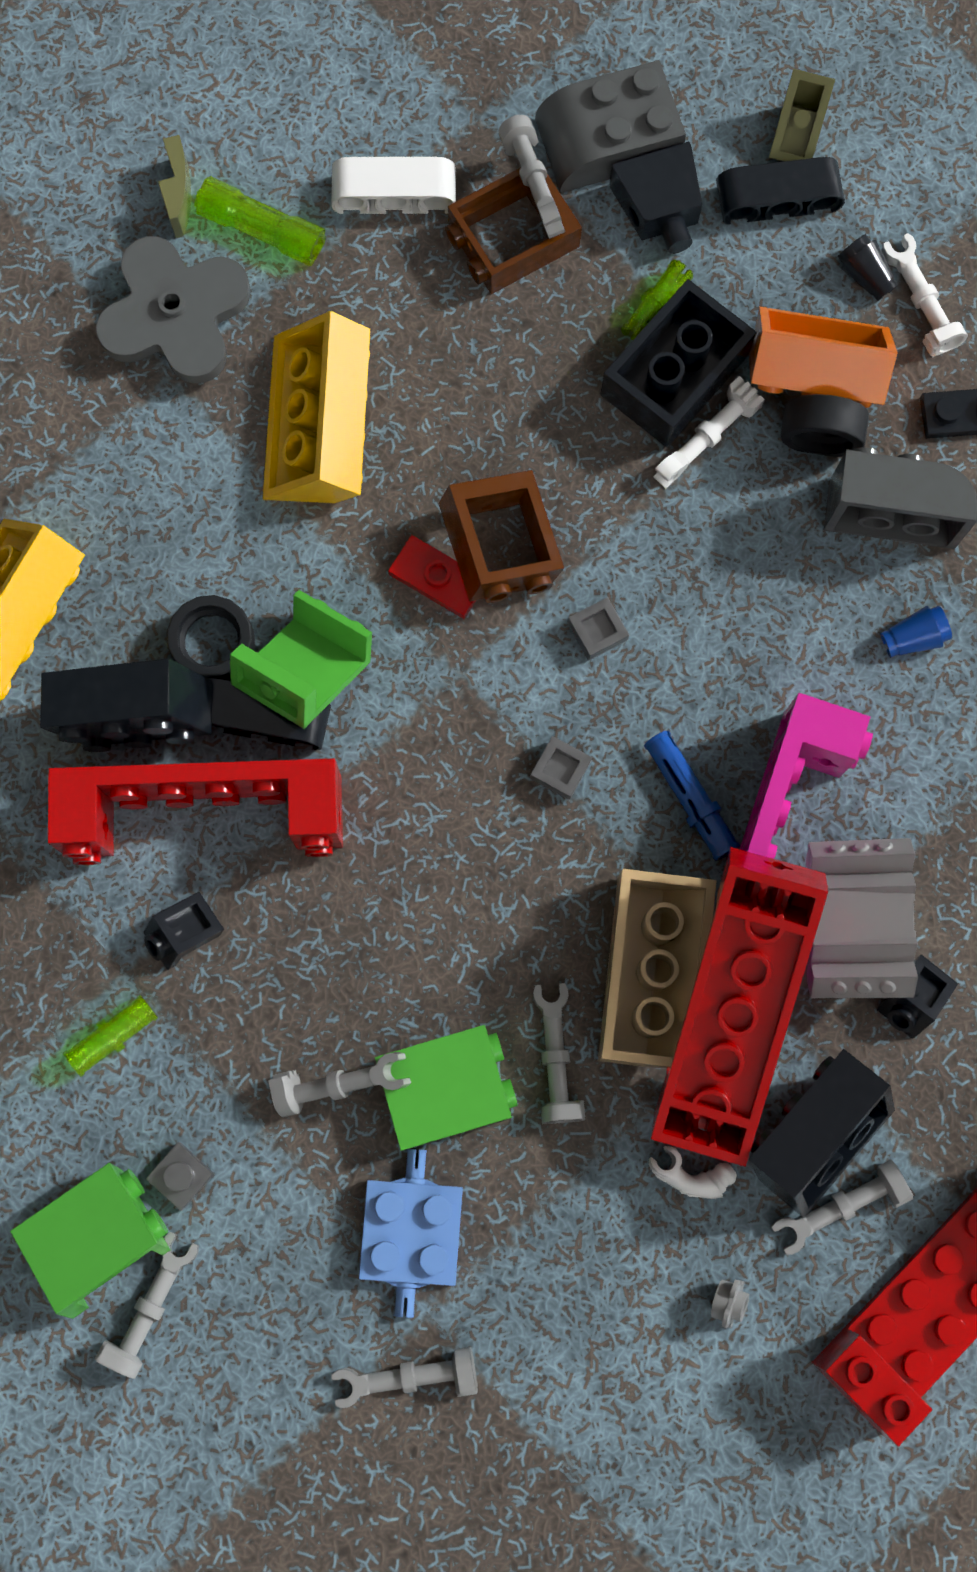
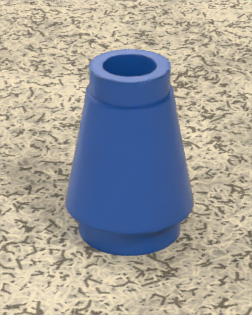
M925 606L890 627L887 631L880 633L883 644H887L888 649L886 651L890 658L896 655L900 656L942 648L943 642L952 639L948 619L940 606L931 609Z

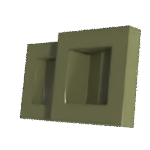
M175 135L163 139L174 177L158 181L175 238H180L185 235L191 211V180L180 135Z

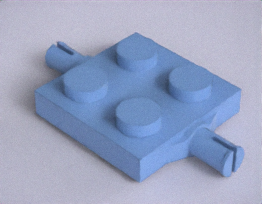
M407 1149L405 1178L394 1181L367 1180L358 1278L361 1280L385 1281L397 1287L395 1312L393 1315L395 1317H403L404 1298H406L405 1317L414 1318L416 1288L429 1284L456 1285L463 1187L437 1185L424 1179L427 1150H418L417 1168L415 1169L416 1149Z

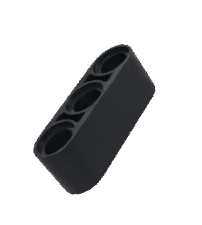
M817 157L735 167L723 171L716 178L723 222L727 225L731 224V220L747 219V222L772 220L773 215L789 214V217L814 215V210L830 209L831 212H836L845 204L838 161L832 157Z
M207 678L212 681V726L224 728L223 733L251 738V734L268 737L269 742L295 746V743L298 742L313 745L312 750L322 749L331 704L303 729L231 685V681Z

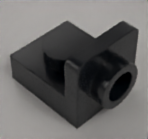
M197 892L152 916L144 930V942L150 955L157 961L161 960L166 969L169 970L178 964L181 957L219 937L224 928L201 893Z
M922 954L914 960L918 974L914 998H885L877 1008V1011L885 1016L895 1029L904 1032L912 1039L935 1021L958 985L955 980Z

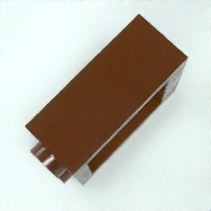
M521 168L448 206V225L445 226L447 237L455 250L461 248L464 250L469 258L467 260V267L472 278L478 285L484 282L491 294L580 247L582 227L548 174L545 180L558 208L565 232L542 241L496 267L490 262L469 226L526 196L539 214L530 188L525 186L519 174Z
M532 470L448 486L438 504L469 602L485 598L487 603H494L508 598L514 592L526 590L527 594H538L553 586L552 583L563 571L564 565ZM520 504L538 562L488 572L470 515Z

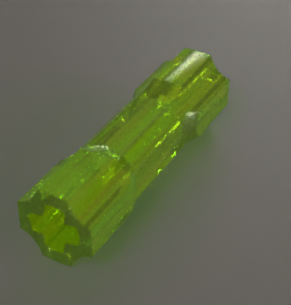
M212 176L205 178L201 188L197 191L194 203L196 214L224 227H233L276 247L282 254L308 266L314 264L325 244L324 228L301 217L289 216L244 195L240 189Z

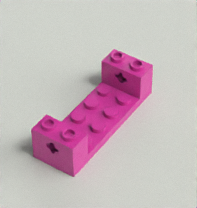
M802 693L796 695L783 713L740 850L775 858L778 846L771 844V840L776 835L778 828H783L786 823L792 802L785 800L786 793H789L792 784L796 785L798 783L804 766L840 778L849 768L854 769L859 758L865 759L872 742L873 733L866 731L871 716Z

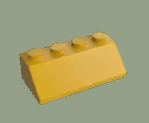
M328 311L274 335L263 500L338 503L361 495L368 361L370 357L369 328L333 311Z
M3 519L0 524V702L8 694L11 688L10 680L19 665L24 663L32 654L34 649L33 642L41 628L54 617L57 610L56 603L65 588L69 587L76 580L80 571L79 565L85 554L44 525Z

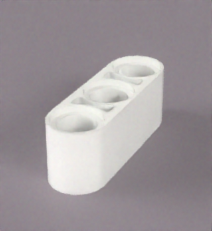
M344 157L332 164L331 207L339 214H343V210H360V214H386V210H402V214H428V210H445V214H448V206L456 202L455 164L444 157Z

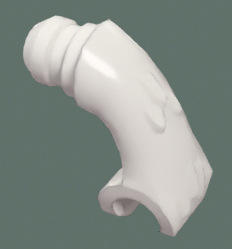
M670 1146L663 1147L672 1159L669 1169H661L655 1159L649 1158V1166L657 1178L679 1190L681 1194L688 1195L689 1197L723 1198L722 1194L729 1185L735 1183L737 1177L735 1170L728 1162L717 1164L712 1171L708 1170L706 1173L702 1171L698 1175H690L681 1167V1154L676 1148Z

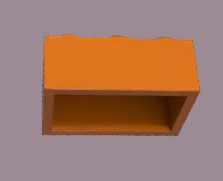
M759 306L755 325L757 334L749 354L751 384H757L758 389L775 394L783 393L784 389L800 391L801 395L823 394L844 397L862 404L865 408L871 407L872 403L885 404L898 354L889 327Z

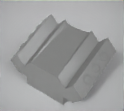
M910 838L808 843L806 868L825 873L829 891L807 962V984L810 998H914L918 981V974L914 963L918 943L916 940V930H914L916 883L912 874L915 851Z

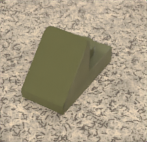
M793 68L769 158L781 161L813 158L835 83L834 78Z

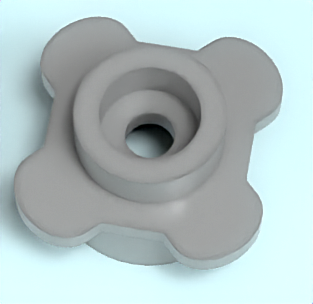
M722 1279L718 1285L711 1308V1317L722 1321V1327L732 1328L734 1320L742 1322L749 1302V1293L743 1292L744 1281L735 1279L734 1283Z

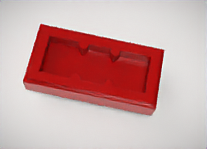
M413 535L410 536L388 570V574L463 619H465L476 600L469 602L457 561Z

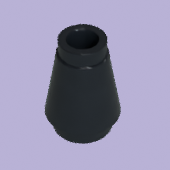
M866 234L856 239L838 255V258L844 264L841 269L869 294L873 295L877 301H880L887 293H890L899 285L894 279V275L876 239L871 241Z

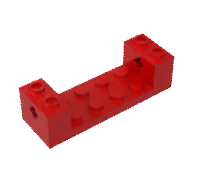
M335 758L49 768L48 844L62 853L63 857L73 858V864L98 865L101 864V856H114V802H119V807L122 809L135 810L147 808V801L166 800V806L171 808L194 806V799H212V805L236 806L240 804V798L258 797L259 804L277 805L285 803L286 796H288L289 836L297 850L305 849V856L328 857L333 855V848H343L342 778Z
M730 847L717 893L716 910L672 1063L670 1069L666 1070L656 1105L651 1140L746 1167L829 892L825 873Z
M977 1188L812 1361V1364L882 1436L898 1447L933 1410L921 1397L977 1338Z

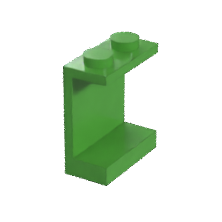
M298 590L293 595V620L257 653L244 644H240L230 654L231 685L305 729L370 663L372 632L367 630L361 623L350 620L331 609L323 601L314 599Z
M485 1025L394 1051L405 1053L406 1059L392 1064V1076L397 1080L410 1078L411 1084L406 1088L389 1090L383 1087L401 1151L512 1118L510 1108L518 1106L510 1078L501 1081L496 1062L504 1060L497 1033L488 1035ZM383 1055L375 1057L376 1064Z
M111 1163L106 1164L10 1231L57 1315L74 1319L89 1308L84 1297L148 1252L154 1251L163 1256L170 1251L168 1244L163 1238L168 1233V1229L153 1208L147 1211L139 1197L145 1193L144 1188L130 1169L123 1172L122 1169Z

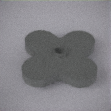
M155 236L137 239L126 248L121 260L122 273L131 294L106 307L97 321L96 332L102 348L111 358L125 363L137 362L158 353L165 356L170 368L177 377L189 383H205L214 379L221 373L227 361V350L218 325L239 314L247 306L250 299L251 289L246 271L238 262L227 257H213L192 267H186L176 248L169 241Z

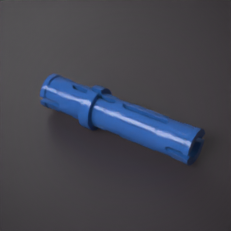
M669 730L663 731L649 739L644 744L645 749L652 756L668 785L689 817L686 819V822L690 828L696 827L712 853L713 859L717 861L728 856L730 847L738 849L741 846L740 843L736 841L719 814L722 808L717 801H711L694 774L693 769L671 737Z

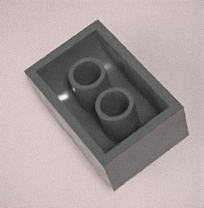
M660 60L567 85L546 98L539 106L535 115V121L560 193L609 180L612 164L682 144L686 138V133Z
M866 447L846 450L829 481L824 531L955 549L977 523V494L966 476L949 465L924 461L923 457L919 455L902 454L897 457L881 455L877 450Z

